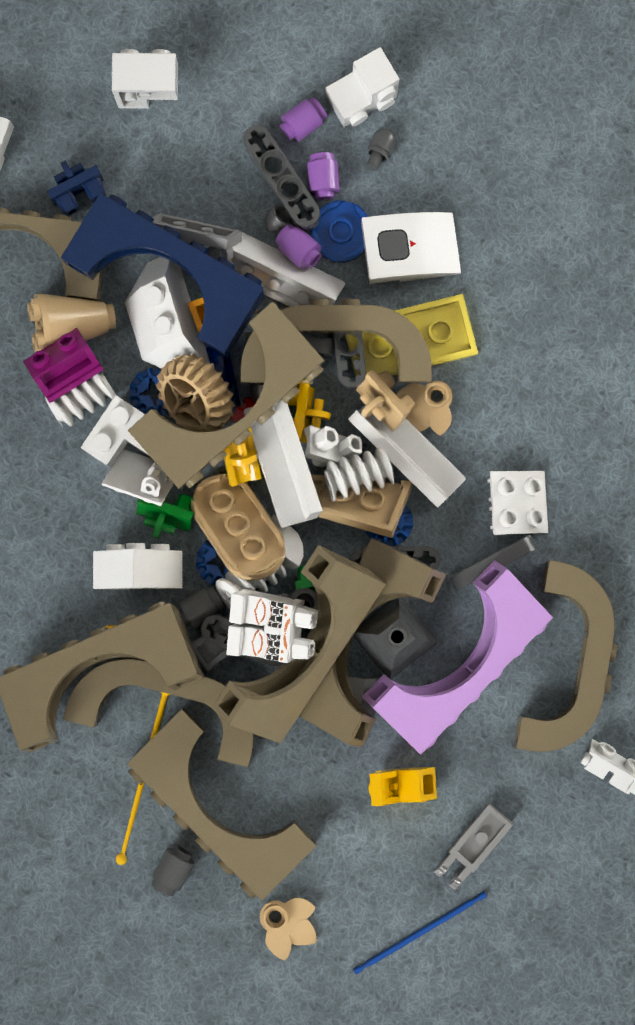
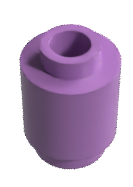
M316 98L304 99L281 116L283 123L280 124V128L289 140L294 138L300 142L323 125L322 121L327 118V114Z
M329 152L310 155V162L307 163L309 193L315 196L316 200H331L334 198V194L340 192L338 161L334 159V154Z
M289 224L276 237L275 243L279 246V251L300 269L312 268L321 259V245L299 226L294 227L292 224Z

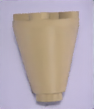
M43 293L34 294V298L31 299L30 303H27L29 321H35L36 330L32 334L34 352L53 344L62 335L71 332L75 328L79 330L85 341L108 333L109 329L116 328L113 304Z

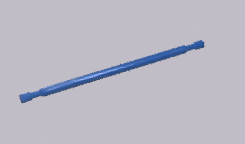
M483 891L474 899L468 900L367 960L363 965L357 966L353 969L355 974L360 973L364 968L372 966L471 907L475 902L483 900L487 897L485 892Z

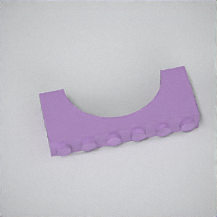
M495 560L473 582L483 601L484 624L479 641L469 658L456 671L444 679L422 686L403 685L383 674L362 696L420 755L434 745L437 737L448 726L457 721L461 712L470 703L475 702L479 698L481 692L491 681L497 679L502 674L503 669L514 658L522 654L525 646L536 635L542 633L553 618L506 567Z

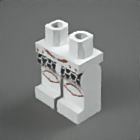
M248 589L234 592L231 595L229 622L235 624L230 625L228 629L226 655H247L283 663H289L295 659H309L314 655L315 642L311 639L301 638L302 628L313 629L316 627L318 610L304 606L305 600H293Z

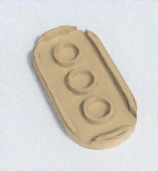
M215 474L201 481L194 490V501L191 499L193 516L227 569L233 575L245 580H260L275 573L285 559V541L282 533L248 483L244 482L231 487L227 474Z

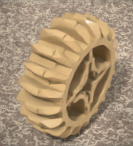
M184 353L167 362L157 375L159 382L156 384V387L160 391L158 398L163 400L164 405L162 408L167 409L170 414L169 418L173 417L177 426H183L191 431L213 432L224 428L225 424L233 416L232 409L235 404L231 398L234 394L227 389L229 383L222 379V372L218 373L214 369V363L207 364L204 357L198 358L194 353L190 355Z

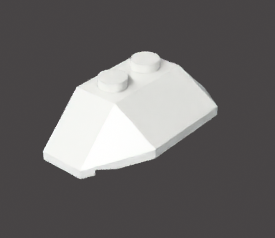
M162 257L146 264L125 301L141 358L162 369L167 362L177 356H181L184 353L186 355L194 353L198 358L204 357L207 364H210L205 345L201 344L197 338L199 332L188 306L191 300L181 268L176 263Z

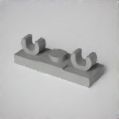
M161 213L152 217L154 219L153 224L162 229L165 225L173 228L181 234L179 239L190 244L192 241H195L200 245L209 246L207 248V255L212 258L217 257V249H219L223 254V258L230 261L233 258L232 247L242 242V231Z

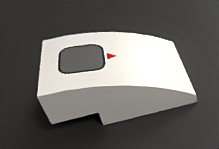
M402 213L363 217L361 219L369 284L396 280L405 282L461 274L453 213Z

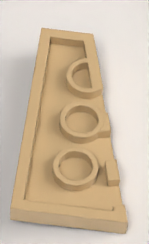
M311 475L323 510L318 517L390 538L393 537L412 490L411 481L401 480V484L394 483L392 485V483H386L385 479L384 488L382 489L376 481H373L371 492L362 484L360 486V495H356L351 487L348 488V498H344L340 491H336V501L332 502L324 475Z

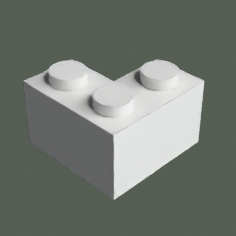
M379 47L354 61L353 72L325 88V96L343 127L349 124L357 126L368 118V113L377 108L379 111L386 110L395 103L394 99L397 98L399 77L382 48Z
M124 49L120 53H112V92L118 108L149 109V100H178V61L176 53H171L165 49H156L152 53H139V51L134 49Z
M115 395L81 448L110 468L128 443L149 456L127 431L145 414Z
M126 543V549L123 544H108L105 551H93V589L183 588L182 551L170 550V544H151V549H145V543Z

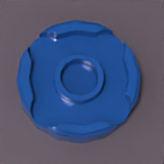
M336 200L325 204L319 209L321 215L320 222L315 229L311 230L310 236L321 245L320 253L322 257L332 262L346 263L357 259L365 252L361 219L368 217V215L359 205Z

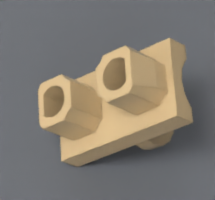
M372 370L367 373L363 383L356 389L361 396L360 399L366 405L361 414L364 418L374 414L380 422L383 421L393 432L408 416L415 402L408 394L403 393L398 397L391 389L395 385V381L388 371L377 374Z

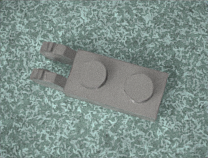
M488 802L448 850L449 854L437 866L434 873L440 877L447 872L455 859L460 861L464 867L452 877L449 884L454 890L457 889L471 872H475L514 824Z

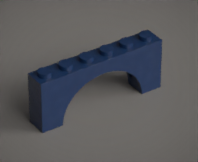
M100 193L61 256L63 262L91 280L109 263L129 255H154L176 263L191 275L202 292L204 319L197 336L199 342L228 358L266 295L264 287L261 286L263 282L248 272L244 276L234 270L235 265L223 257H219L217 260L207 255L208 250L195 241H192L190 244L179 239L181 234L167 225L163 229L153 224L154 219L141 210H138L136 213L126 208L127 203L119 197L111 194L108 198Z

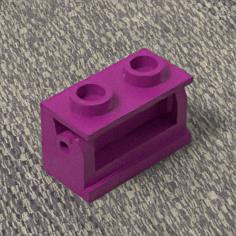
M77 328L62 335L53 344L36 351L31 357L23 361L49 403L104 370Z

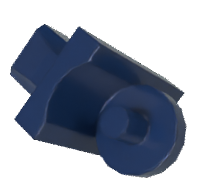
M66 160L60 163L64 171L54 176L58 185L47 190L55 206L58 205L67 216L81 209L74 197L75 195L86 191L91 203L95 202L100 193L106 196L102 183L104 179L97 165L85 171L81 162L69 168Z

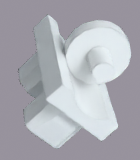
M309 425L304 429V434L307 438L305 457L312 459V463L315 466L325 467L328 461H333L338 467L339 459L342 457L346 458L350 464L353 454L360 455L362 453V439L359 436L353 434L348 437L342 436L334 428L327 426L320 429Z

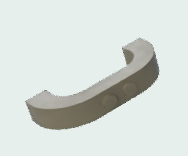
M312 299L310 300V305H297L281 309L300 333L376 334L385 339L395 352L397 383H428L432 381L430 352L422 334L411 321L392 309L377 305H360L359 299L341 300V305H329V300ZM255 331L250 335L242 354L240 383H264L265 380L264 352Z
M552 560L546 561L541 592L563 596L574 602L583 615L585 631L574 694L568 708L560 715L551 719L541 720L524 716L518 717L513 747L535 752H547L564 748L577 741L590 729L601 709L604 693L608 694L610 691L612 676L607 674L609 662L615 661L617 644L613 643L615 631L614 613L604 589L591 575L582 569Z
M115 660L98 666L80 680L69 697L63 720L93 728L96 727L104 701L112 691L123 685H136L204 703L212 708L226 687V684L214 678L204 676L205 678L173 690L167 687L165 680L156 668L145 660ZM217 713L223 728V737L217 760L248 767L254 747V734L228 725Z

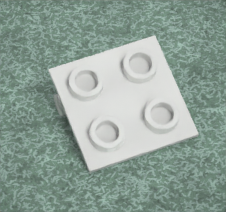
M126 449L121 451L102 482V486L162 506L174 485L152 458Z
M490 471V479L487 481L490 483L491 498H489V502L492 503V507H489V511H492V526H490V529L493 530L494 536L548 533L545 471Z

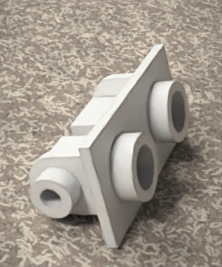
M592 739L589 753L585 752L580 760V763L584 765V769L601 779H604L609 771L613 772L609 783L626 794L631 792L635 795V760L632 758L626 759L617 754L616 750L605 742L599 743Z

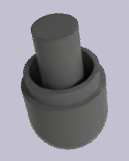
M383 128L374 133L368 145L370 158L366 166L369 169L377 171L381 161H387L391 157L397 141L395 134L391 130Z

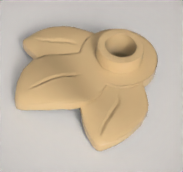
M432 381L426 386L411 383L403 387L396 394L397 397L403 393L408 394L415 402L406 419L419 432L431 427L437 435L441 436L450 427L452 414L449 406L452 402V391L446 383ZM440 392L443 395L442 400L434 402L431 399L432 393Z
M292 898L285 903L273 900L266 903L260 911V923L267 930L266 945L281 960L285 961L288 958L292 944L311 945L317 941L315 929L307 919L314 912L315 906L308 900ZM272 911H279L282 915L281 920L273 922L269 917Z

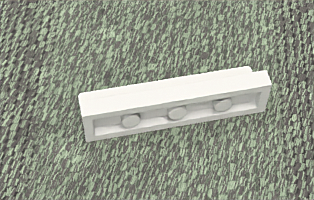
M243 232L242 242L232 247L233 258L230 262L235 265L234 270L243 276L248 272L259 278L263 282L261 286L264 287L266 296L289 307L310 305V300L327 299L329 300V305H333L345 286L344 281L315 267L300 269L278 249Z
M281 400L273 407L276 413L263 425L257 421L251 426L255 450L279 524L284 528L316 519L323 510L288 404ZM253 407L246 408L244 410V415H246Z
M366 405L356 410L348 420L376 448H382L389 460L437 508L466 480V477L406 418L392 432L374 414L368 418L363 417L361 412Z

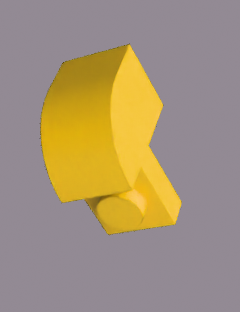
M435 767L385 769L369 774L368 790L372 806H385L399 802H425L437 799Z

